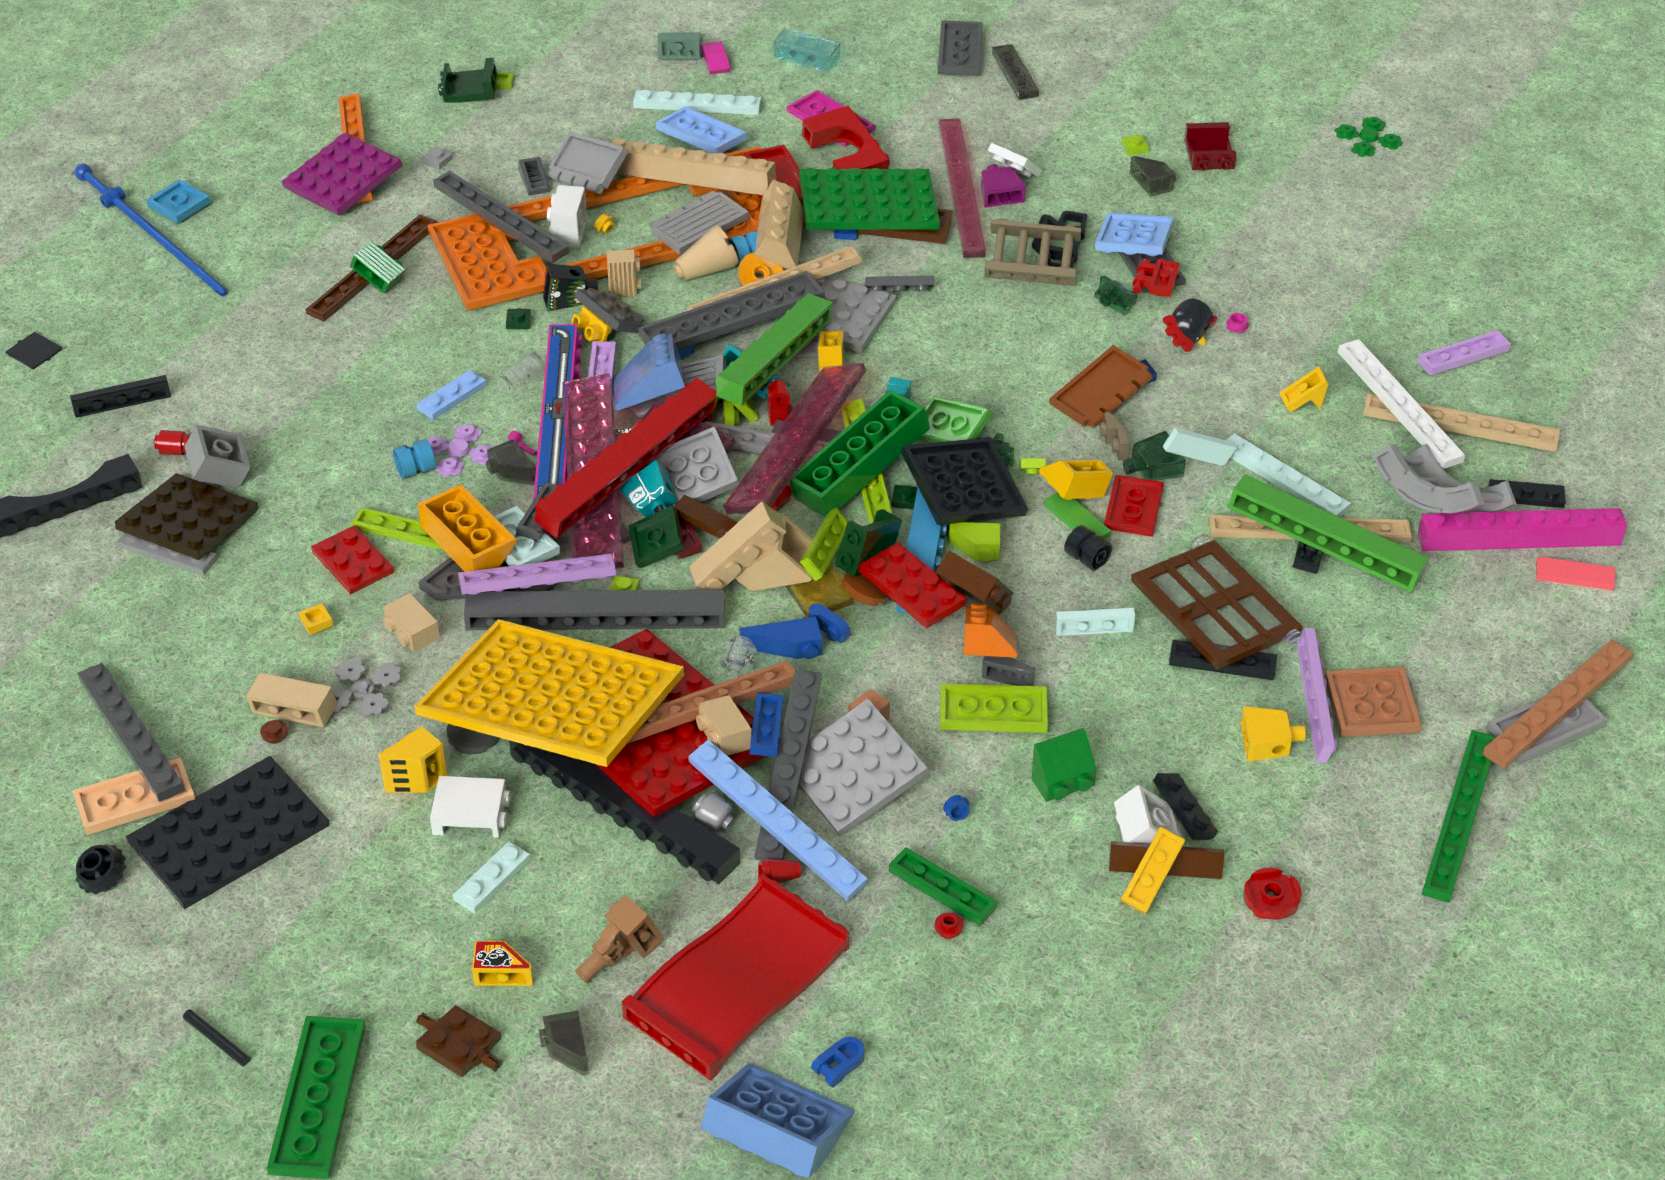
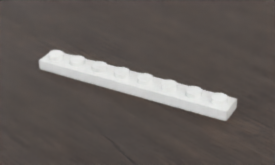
M1359 339L1339 345V355L1422 446L1428 444L1431 453L1442 469L1464 462L1465 454Z

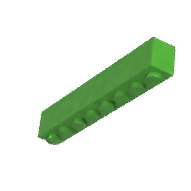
M810 293L801 300H798L794 307L787 310L781 319L776 320L769 330H766L757 341L755 340L746 351H743L734 362L732 361L723 372L717 375L715 381L717 386L716 396L742 406L830 323L833 302Z
M1246 474L1234 487L1227 507L1411 593L1422 577L1429 560L1426 556Z

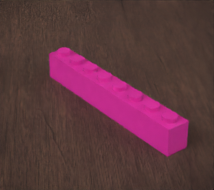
M1621 508L1428 513L1421 515L1418 538L1422 551L1621 546L1627 524Z

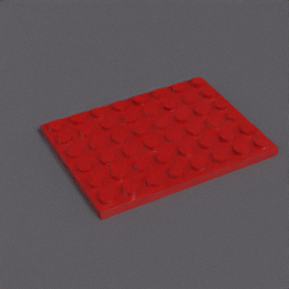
M648 629L609 647L684 667V676L660 704L714 686L711 681ZM736 705L752 729L754 717L740 705ZM696 719L669 730L650 735L644 739L628 743L607 767L597 765L653 817L714 785L689 762V755L707 741V736L704 731L699 730ZM750 749L728 755L742 769L766 757L750 754Z

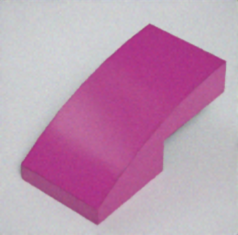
M721 41L701 44L703 57L707 63L710 75L730 72L727 54Z

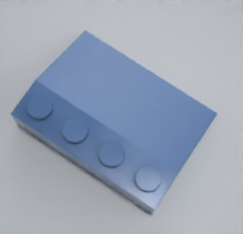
M663 333L653 337V340L649 341L613 378L616 411L685 387L681 357L672 334L666 335Z
M748 1063L708 1097L701 1129L711 1133L715 1138L724 1139L737 1145L743 1151H750L763 1157L769 1163L778 1164L791 1170L797 1176L809 1179L822 1166L854 1115L855 1110Z

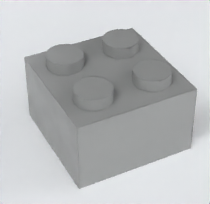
M196 425L184 446L194 480L237 488L240 487L251 468L243 438L240 434Z

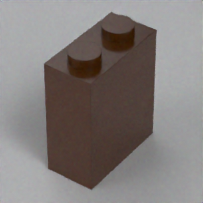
M950 550L935 571L951 586L976 601L987 604V607H992L999 614L1011 603L1014 593L998 578Z

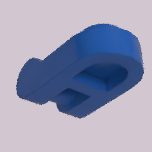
M819 603L812 604L809 607V616H816L819 629L825 632L830 640L842 643L851 635L849 625L840 616Z
M844 1037L820 1054L812 1062L811 1069L818 1075L822 1074L826 1077L825 1082L834 1088L846 1075L863 1062L865 1057L864 1045L857 1038ZM835 1061L838 1065L833 1068L830 1064Z

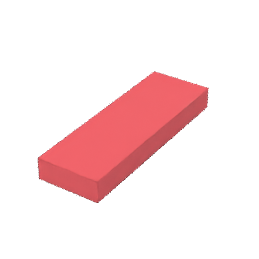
M1538 556L1536 561V580L1613 591L1615 586V567Z

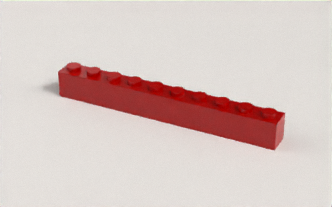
M699 378L686 383L685 387L681 388L677 394L669 396L662 406L654 408L644 420H639L628 433L624 432L613 445L606 446L598 457L591 458L579 472L575 471L564 484L557 485L549 496L541 498L535 506L534 522L558 538L716 409L718 401L717 391Z

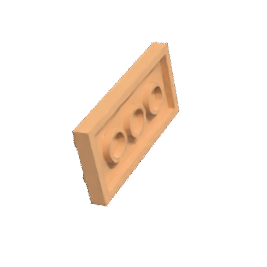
M181 757L168 762L183 782L185 791L160 802L139 771L72 790L86 835L174 809L188 801L194 800L195 796Z

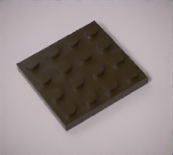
M176 473L115 521L116 530L200 560L252 517L258 510V502Z

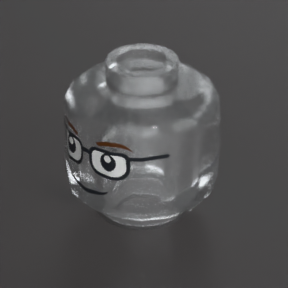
M734 636L725 641L720 664L727 674L739 677L741 673H749L752 670L757 653L753 642L744 636Z

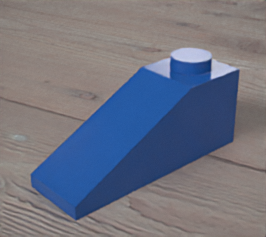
M816 616L739 628L741 649L794 659H811L822 655V635Z

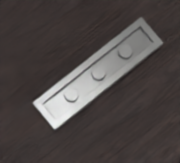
M124 533L117 540L119 548L203 576L217 560L216 553L210 551L200 560L127 533Z

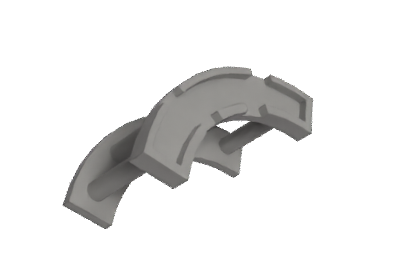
M1390 444L1373 454L1382 476L1397 489L1396 493L1407 502L1423 510L1435 513L1496 512L1516 505L1508 481L1483 488L1478 486L1477 481H1470L1466 484L1460 483L1440 467L1431 453L1428 444L1421 446L1407 454V456L1401 455L1397 444Z

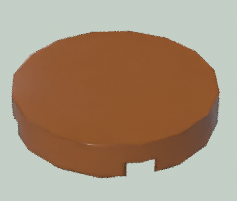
M846 572L841 581L844 591L848 589L851 598L862 604L878 606L879 603H882V605H885L890 599L862 574L854 577Z

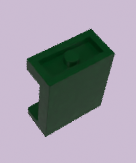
M494 57L485 58L484 69L451 72L449 63H444L443 71L440 72L441 83H438L439 95L443 96L445 103L494 99L498 78Z
M881 509L876 512L874 522L861 526L854 521L847 522L835 566L854 577L861 575L859 572V565L896 543L902 519Z

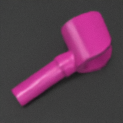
M511 431L507 443L509 448H519L532 456L537 454V451L522 442L523 436L520 432Z

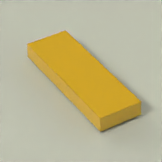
M1160 826L1120 901L1146 914L1186 839Z

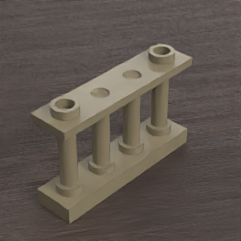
M1003 218L991 219V234L997 235L994 258L991 261H985V277L1075 286L1076 269H1072L1070 263L1073 242H1080L1081 228L1073 225L1055 226L1013 222ZM1006 235L1019 236L1017 257L1014 263L1002 261ZM1028 237L1042 238L1039 263L1037 265L1025 263ZM1051 239L1064 241L1060 267L1047 265Z

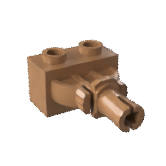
M626 895L613 903L605 914L610 923L603 930L600 939L592 945L593 949L591 951L593 954L575 970L577 975L587 984L605 965L612 967L617 960L628 956L634 950L642 958H645L664 940V937L650 917Z

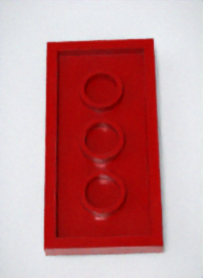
M899 542L859 565V572L926 629L966 605V597Z

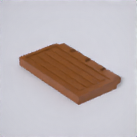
M1112 345L1050 397L1049 404L1082 426L1089 425L1095 428L1104 420L1105 412L1113 413L1122 405V402L1127 401L1138 391V388H1142L1153 377L1149 372L1148 366Z

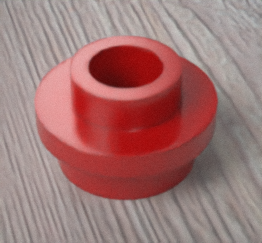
M943 913L935 920V931L943 938H955L963 930V921L957 914Z

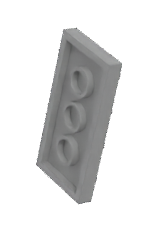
M1541 699L1488 721L1486 729L1493 736H1499ZM1586 699L1516 761L1522 764L1604 728L1608 719Z

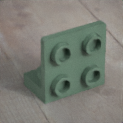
M662 32L658 34L659 59H700V32Z

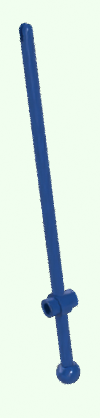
M79 164L75 168L77 179L86 180L103 194L99 199L106 208L112 205L117 206L220 296L227 295V289L122 200L126 198V195L121 187L109 189L92 174V169L87 164Z

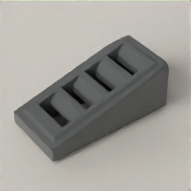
M540 157L519 160L518 170L528 196L550 192Z
M984 656L982 677L983 679L1014 686H1034L1035 668L1012 657Z

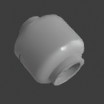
M715 792L708 795L704 793L692 809L695 813L694 820L715 833L720 829L726 831L735 819L731 815L734 808L733 805Z

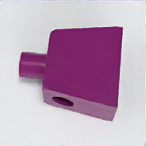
M991 164L986 170L981 172V192L984 208L1025 202L1026 185L1012 167L999 168L998 165Z

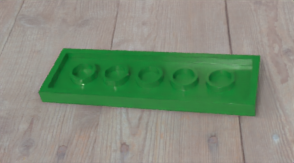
M305 1017L267 1164L268 1175L330 1179L365 1033V1019Z

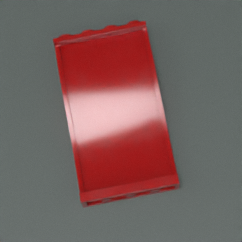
M761 874L758 876V883L727 916L671 957L633 996L629 994L621 1001L623 1018L711 1081L719 1074V1069L757 1028L801 995L830 967L843 951L846 952L849 949V931L842 924L835 923L826 917L821 910L814 909L805 903L797 894H792L784 889L776 880L769 879Z

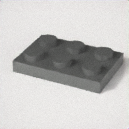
M588 288V290L577 289L574 297L615 331L638 333V327L648 324L644 316L633 312L629 304L616 298L617 295L609 290L600 292L593 288Z

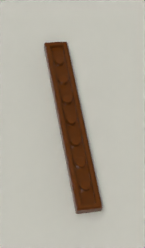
M420 214L383 244L382 247L386 254L398 260L429 234L427 225L438 223V221ZM353 269L306 308V314L325 322L370 283Z

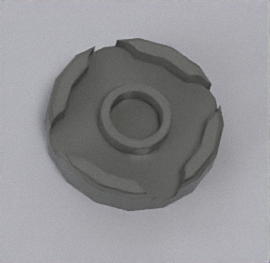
M452 724L447 726L449 744L455 747V750L464 754L472 755L486 752L491 746L494 747L500 739L499 737Z

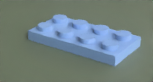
M686 106L656 121V130L710 153H723L747 140L746 131Z

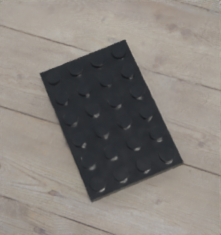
M268 756L198 795L194 800L182 804L126 836V839L185 910L330 826L329 819L271 756Z

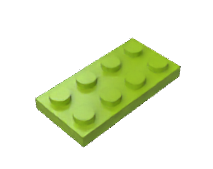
M941 683L940 730L1047 733V686Z

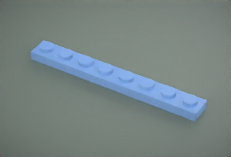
M707 740L689 755V762L847 902L867 884V877L710 740Z

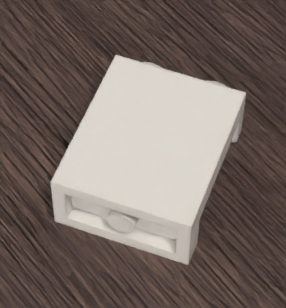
M439 776L430 816L432 834L444 835L445 826L491 828L493 838H499L500 829L505 828L507 822V813L504 812V808L509 807L511 801V792L506 790L505 779Z

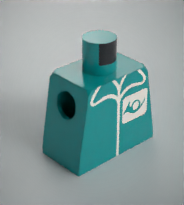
M657 460L653 461L619 487V490L644 517L670 507L677 501L669 472Z

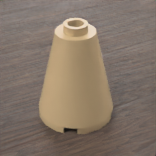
M718 225L712 227L675 260L676 266L673 269L679 279L684 278L687 281L737 266L739 261L732 244H728L726 241L727 235Z

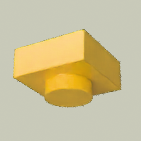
M322 603L298 612L299 620L309 636L333 626L332 618Z

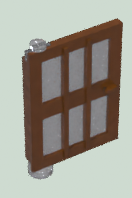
M1206 534L1196 537L1191 542L1189 551L1131 574V582L1217 670L1284 640L1288 644L1293 645L1301 638L1303 626L1215 540H1212Z

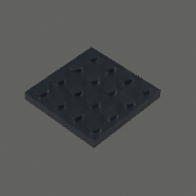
M991 437L903 445L901 454L937 525L1026 516L1028 507Z

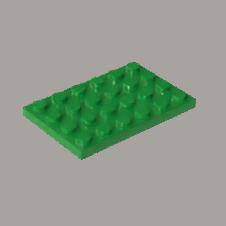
M799 169L798 178L806 230L939 229L940 220L929 169Z

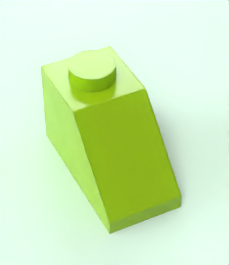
M962 522L950 524L949 542L973 560L983 562L999 561L1000 523Z

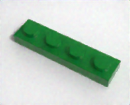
M907 847L889 864V872L979 926L997 909V901Z

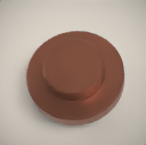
M280 720L266 722L260 729L262 739L271 744L283 741L288 734L287 725Z

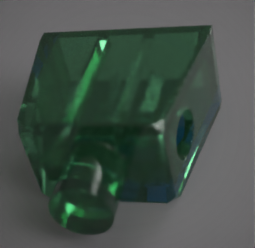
M1166 431L1136 442L1132 448V457L1123 460V468L1126 474L1139 471L1143 479L1157 481L1184 477L1186 460L1182 455L1165 451L1163 445L1169 435Z

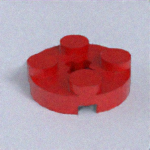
M1262 868L1253 872L1251 878L1246 880L1243 891L1245 904L1253 911V914L1260 919L1267 918L1272 920L1284 919L1295 914L1302 895L1301 886L1296 878L1290 875V878L1283 875L1282 870L1277 868ZM1269 890H1272L1274 894L1279 895L1272 897L1267 895Z

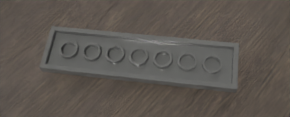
M806 270L638 327V335L646 345L656 335L663 333L666 335L672 334L676 347L679 350L785 314L787 310L794 307L797 301L801 300L808 293L826 299L825 291Z

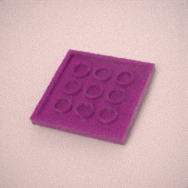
M344 132L297 170L291 172L281 182L283 187L340 216L403 165L401 159Z

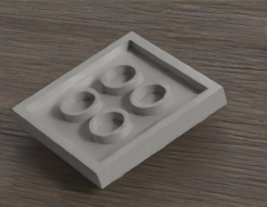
M715 426L672 444L653 460H657L669 472L677 497L676 503L684 494L698 502H703L740 486Z

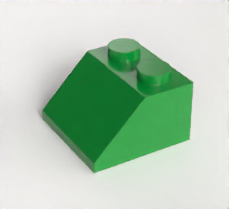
M1084 728L1034 744L1031 779L1046 802L1053 799L1061 800L1068 794L1076 791H1087L1095 785L1097 768Z

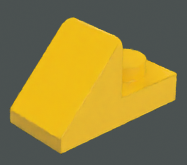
M1317 367L1279 393L1290 412H1293L1310 400L1318 408H1321L1329 383L1322 369Z

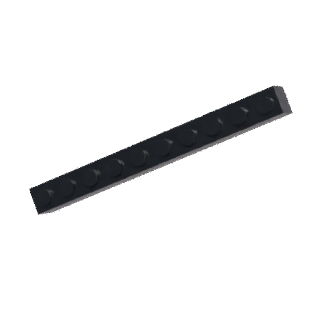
M509 740L510 754L516 762H525L531 766L533 772L538 776L544 774L549 777L557 788L562 789L565 787L571 791L574 798L582 802L585 800L592 804L597 813L601 815L606 813L611 816L619 827L624 828L627 826L634 831L640 840H649L655 844L661 853H670L675 856L683 867L688 868L691 866L698 871L704 880H713L720 884L740 865L739 847L673 806L653 817L596 764Z

